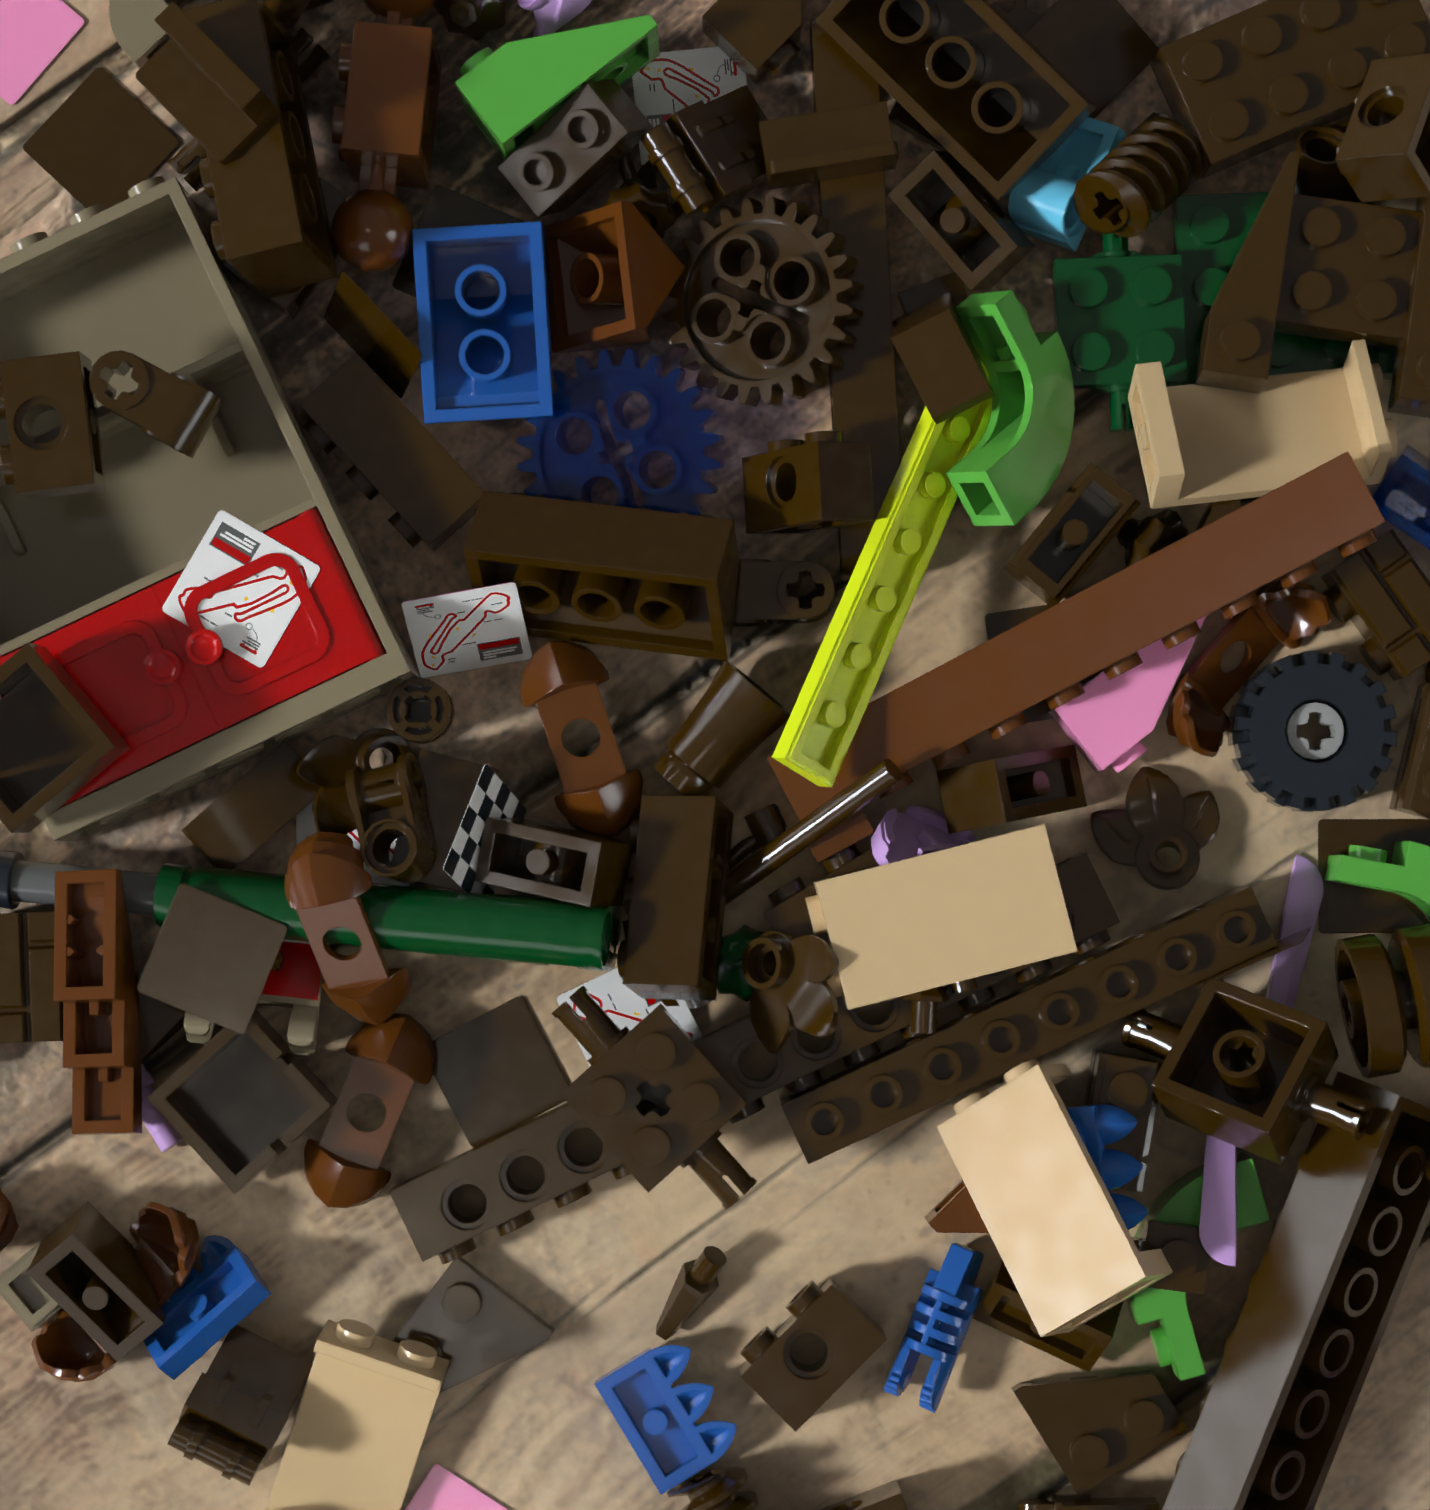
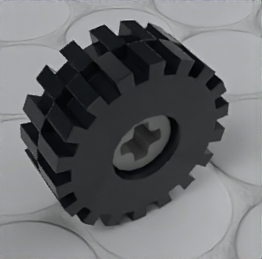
M1318 650L1303 651L1267 664L1256 672L1257 675L1245 682L1238 692L1241 694L1238 703L1232 705L1229 719H1233L1232 731L1227 732L1228 746L1233 745L1236 758L1232 759L1235 768L1237 772L1243 771L1249 780L1245 784L1254 793L1263 794L1268 798L1267 802L1277 807H1287L1297 812L1328 811L1352 804L1357 801V797L1369 793L1378 784L1375 781L1380 773L1387 772L1393 760L1388 758L1390 747L1397 745L1398 732H1391L1390 719L1397 717L1393 704L1387 706L1382 696L1387 690L1380 680L1372 681L1366 675L1369 669L1361 663H1350L1344 660L1345 655L1334 652L1324 654L1318 653ZM1309 713L1318 715L1319 724L1329 726L1330 736L1319 740L1317 750L1309 749L1308 739L1297 737V726L1308 723Z

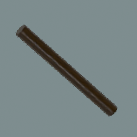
M884 759L728 873L725 906L902 779V775L897 765L890 759Z

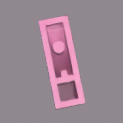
M1207 615L1196 620L1200 629ZM1197 635L1169 650H1166L1163 642L1159 639L1138 650L1143 661L1142 664L1111 680H1108L1104 671L1101 670L1082 685L1085 691L1084 694L1049 712L1095 772L1104 770L1107 766L1111 765L1118 773L1147 750L1140 740L1154 730Z

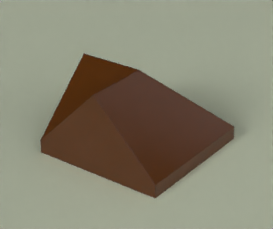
M619 201L544 226L552 353L563 354L651 343L649 323L686 267L632 202Z

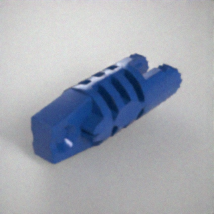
M952 1243L940 1271L930 1268L922 1287L921 1295L917 1300L908 1323L907 1331L903 1336L883 1389L885 1392L897 1397L901 1396L911 1381L912 1373L922 1353L933 1358V1361L921 1389L919 1406L933 1413L937 1411L983 1289L974 1286L984 1257L983 1253L959 1243Z

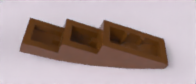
M119 869L55 871L53 1001L63 1003V1068L73 1069L72 1134H142V1066L138 998L122 873Z

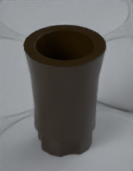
M725 660L693 711L666 743L669 749L663 753L653 767L685 796H709L714 786L720 789L734 771L769 736L788 721L790 713L745 673Z

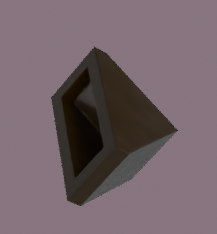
M950 291L894 319L891 331V340L936 424L995 396L971 337L955 309L957 303Z

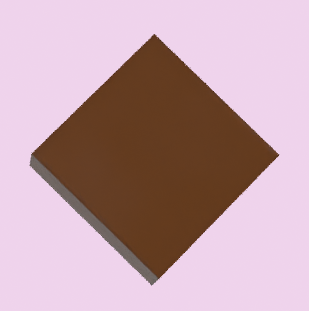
M859 811L815 841L808 849L815 862L819 863L874 833V830L865 813H860Z

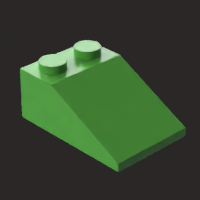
M650 15L506 42L495 52L490 47H486L474 54L460 68V73L463 76L455 82L464 111L501 159L505 161L586 82L615 79L619 86H621L660 56L658 25Z

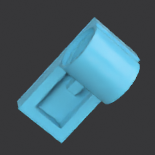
M1087 117L1039 168H1036L1011 190L1008 204L1010 218L1025 235L1076 252L1087 228L1081 222L1074 206L1073 193L1076 184L1127 137L1126 133L1118 126Z

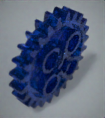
M603 349L600 350L598 368L596 369L586 357L578 356L575 358L577 377L573 378L564 370L556 369L553 372L554 379L560 389L556 393L553 392L554 416L525 418L529 423L537 427L535 435L517 438L518 444L533 449V458L517 465L520 471L536 473L537 481L524 490L526 495L544 494L545 498L569 501L584 500L592 503V486L601 477H607L617 487L618 498L615 506L629 508L645 507L655 511L681 514L685 512L689 515L706 514L702 505L695 498L698 493L717 494L718 488L704 477L706 470L724 468L723 461L708 456V447L723 442L724 435L705 432L704 425L717 415V411L715 409L697 411L694 405L701 398L705 390L701 386H695L682 391L680 386L686 373L683 368L676 367L663 377L661 376L663 369V357L652 355L644 368L641 369L638 350L627 349L621 366H618L612 350ZM640 392L650 402L651 414L645 425L634 429L624 419L623 408L628 397ZM598 400H603L606 403L609 422L616 440L632 444L633 452L625 456V462L634 481L642 489L645 496V503L642 506L637 505L634 500L630 476L624 464L611 463L608 454L616 449V443L608 426L597 412L596 403ZM578 418L587 421L593 432L592 444L582 454H577L571 450L566 439L568 427ZM661 451L670 455L676 466L674 479L664 488L655 485L648 474L649 461L655 454Z

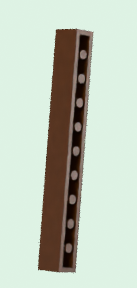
M1347 451L868 703L832 788L817 786L772 758L773 754L768 756L767 759L799 821L887 758L897 765L902 779L878 796L879 799H882L913 783L914 781L908 770L931 759L936 770L971 753L965 742L971 737L988 729L992 739L996 740L1028 723L1022 711L1045 699L1050 710H1053L1084 694L1085 691L1080 681L1103 669L1108 680H1111L1142 664L1143 661L1138 650L1159 639L1163 642L1166 650H1169L1201 633L1196 620L1220 609L1226 620L1259 603L1260 600L1255 589L1276 578L1279 579L1282 587L1286 589L1317 573L1319 569L1313 559L1337 547L1342 557L1345 558L1378 541L1379 539L1373 528L1384 523L1385 520Z

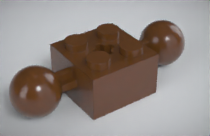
M363 0L368 9L376 15L375 23L354 21L352 42L342 41L338 74L339 80L345 81L346 103L345 105L335 104L332 118V143L339 144V161H346L353 182H358V191L347 197L337 208L332 220L331 234L334 247L340 257L347 264L361 271L382 272L391 269L405 258L413 242L412 229H414L413 221L406 206L396 197L397 186L429 189L442 65L433 29L415 27L414 20L425 15L436 0Z

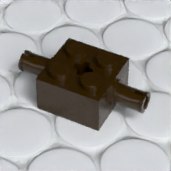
M1217 979L1205 985L1183 1026L1151 1014L1146 1009L1138 1010L1130 1015L1132 1019L1139 1021L1138 1025L1129 1021L1125 1024L1122 1036L1125 1046L1136 1048L1164 1060L1151 1086L1165 1117L1282 1165L1301 1126L1308 1119L1349 1135L1357 1141L1361 1140L1366 1133V1129L1359 1126L1360 1122L1370 1126L1375 1109L1373 1100L1363 1099L1325 1083L1339 1054L1328 1022Z
M581 986L569 998L586 1016V1020L581 1019L567 1001L563 1002L553 1011L552 1015L564 1024L592 1056L587 1060L591 1066L560 1094L648 1193L676 1167L680 1165L682 1168H685L689 1165L721 1201L725 1210H727L739 1200V1195L724 1180V1175L728 1176L744 1195L757 1183V1180L748 1174L718 1140L722 1134L719 1129L747 1105V1100L662 1004H659L632 1030H629L627 1026L621 1030L589 995L585 986ZM645 1081L653 1087L660 1085L662 1082L667 1084L671 1091H669L665 1100L670 1108L664 1113L655 1107L647 1112L639 1106L644 1095L639 1088L640 1084Z

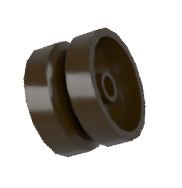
M1430 924L1394 929L1388 951L1375 934L1338 939L1335 947V973L1338 997L1348 1042L1362 1076L1373 1078L1400 1073L1407 1056V1050L1419 1066L1424 1068L1430 1067Z

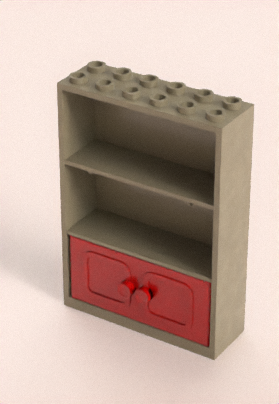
M162 176L144 180L128 191L129 199L106 209L104 204L85 208L69 219L70 227L49 237L46 232L28 235L10 247L13 254L0 259V361L80 351L91 359L93 366L102 355L110 351L123 350L133 353L170 374L174 372L224 400L193 458L147 435L140 430L141 427L116 415L96 400L107 490L27 499L15 493L14 484H6L0 458V666L27 643L45 646L130 747L44 820L54 841L78 842L272 750L284 740L287 742L377 700L391 693L397 685L407 679L421 678L229 272L223 266L224 262L216 252L213 239L195 201L176 177L167 181ZM132 368L125 376L114 373L110 378L109 384L117 390L115 400L122 391L133 395L137 390L138 383L130 377ZM45 411L36 418L33 424V435L37 443L51 442L59 435L62 420L58 411ZM0 419V450L2 445H9L7 419ZM220 510L231 514L320 567V572L309 589L299 566L292 558L281 553H270L194 589L187 597L184 605V615L188 626L162 610L164 603ZM279 566L287 572L301 604L266 664L260 668L223 647L220 636L204 628L198 615V605L203 599L270 567ZM0 694V699L3 698L5 694Z

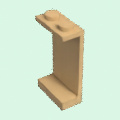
M1365 339L1352 340L1343 368L1270 375L1259 394L1195 384L1166 387L1161 361L1135 364L1128 393V402L1151 509L1262 497L1347 451L1352 457L1365 484H1380L1389 459L1397 454L1398 438L1394 421L1391 418L1384 419L1380 402L1384 394L1383 374L1378 363L1370 362Z
M1036 824L1014 830V832L829 879L814 881L817 895L805 898L814 935L827 933L829 944L839 961L836 972L826 982L835 993L836 998L843 996L845 1007L848 1010L1077 952L1045 824Z
M1032 1059L1005 1073L1003 1077L1007 1084L989 1094L988 1090L979 1091L956 1103L953 1108L957 1115L937 1126V1129L1040 1337L1072 1331L1168 1276L1173 1271L1161 1249L1139 1252L1055 1088L1056 1084L1072 1075L1067 1064H1040L1038 1059Z
M328 1319L316 1340L313 1350L316 1352L266 1510H401L450 1360L437 1356V1351L425 1343L414 1340H403L397 1343L376 1336L375 1330L365 1323L351 1319H342L337 1323Z

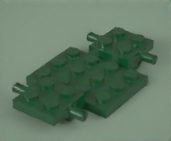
M1269 192L1180 195L1172 204L1175 254L1144 255L1135 251H1129L1128 238L1116 235L1115 238L1113 233H1102L1103 252L1089 258L1053 260L1055 331H1058L1066 350L1073 378L1074 389H1092L1103 394H1109L1110 432H1121L1123 430L1122 407L1124 410V432L1134 431L1128 393L1135 364L1161 361L1166 387L1195 384L1204 321ZM1275 332L1268 376L1343 368L1351 343ZM1366 345L1370 362L1378 363L1381 367L1383 380H1392L1396 349Z

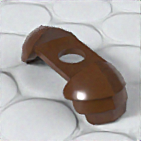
M1275 581L1256 591L1260 602L1234 615L1186 673H1183L1179 678L1172 693L1166 718L1168 735L1177 737L1180 745L1192 749L1196 753L1208 757L1217 755L1219 747L1223 743V732L1227 731L1231 725L1229 717L1222 708L1279 642L1289 649H1296L1301 645L1303 637L1318 634L1321 627L1330 623L1332 615L1327 598L1316 592L1313 586L1300 583L1299 581L1284 589L1280 581ZM1243 641L1245 645L1243 660L1234 670L1223 673L1221 670V659L1225 650L1231 644Z
M548 641L536 650L524 667L521 677V702L525 708L537 706L565 790L555 796V804L558 810L566 817L568 823L576 830L605 837H615L628 828L633 818L640 813L643 795V776L639 769H625L598 685L609 680L608 671L598 660L595 653L587 647L569 641ZM577 719H586L593 722L600 732L598 748L592 754L585 757H577L570 754L562 742L565 727Z
M317 832L301 841L289 857L284 882L285 896L289 906L297 911L325 980L321 985L327 996L341 1010L355 1019L378 1026L391 1017L397 1007L409 995L412 980L409 978V971L406 967L388 969L359 896L368 891L372 885L371 875L364 870V860L361 852L353 847L352 839L346 834ZM335 927L350 929L359 937L361 949L352 955L338 954L328 946L325 933Z
M394 1013L378 1026L364 1023L346 1045L345 1052L354 1057L350 1070L321 1140L317 1141L309 1138L304 1148V1171L307 1182L314 1191V1194L327 1207L350 1208L364 1205L375 1199L391 1178V1172L381 1167V1162L414 1083L424 1085L430 1083L435 1059V1048L431 1035L408 1014ZM360 1094H373L380 1098L385 1106V1120L376 1130H359L349 1119V1105Z
M151 1201L147 1202L146 1207L139 1210V1220L131 1224L129 1231L138 1243L135 1248L136 1254L162 1307L178 1287H182L187 1280L196 1260L199 1233L195 1220L188 1218L186 1213ZM63 1308L59 1310L56 1320L48 1321L43 1325L41 1334L35 1336L31 1344L40 1369L60 1380L74 1382L94 1380L118 1363Z

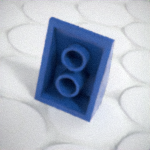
M542 222L412 229L419 349L422 353L420 365L424 424L554 416L546 236Z

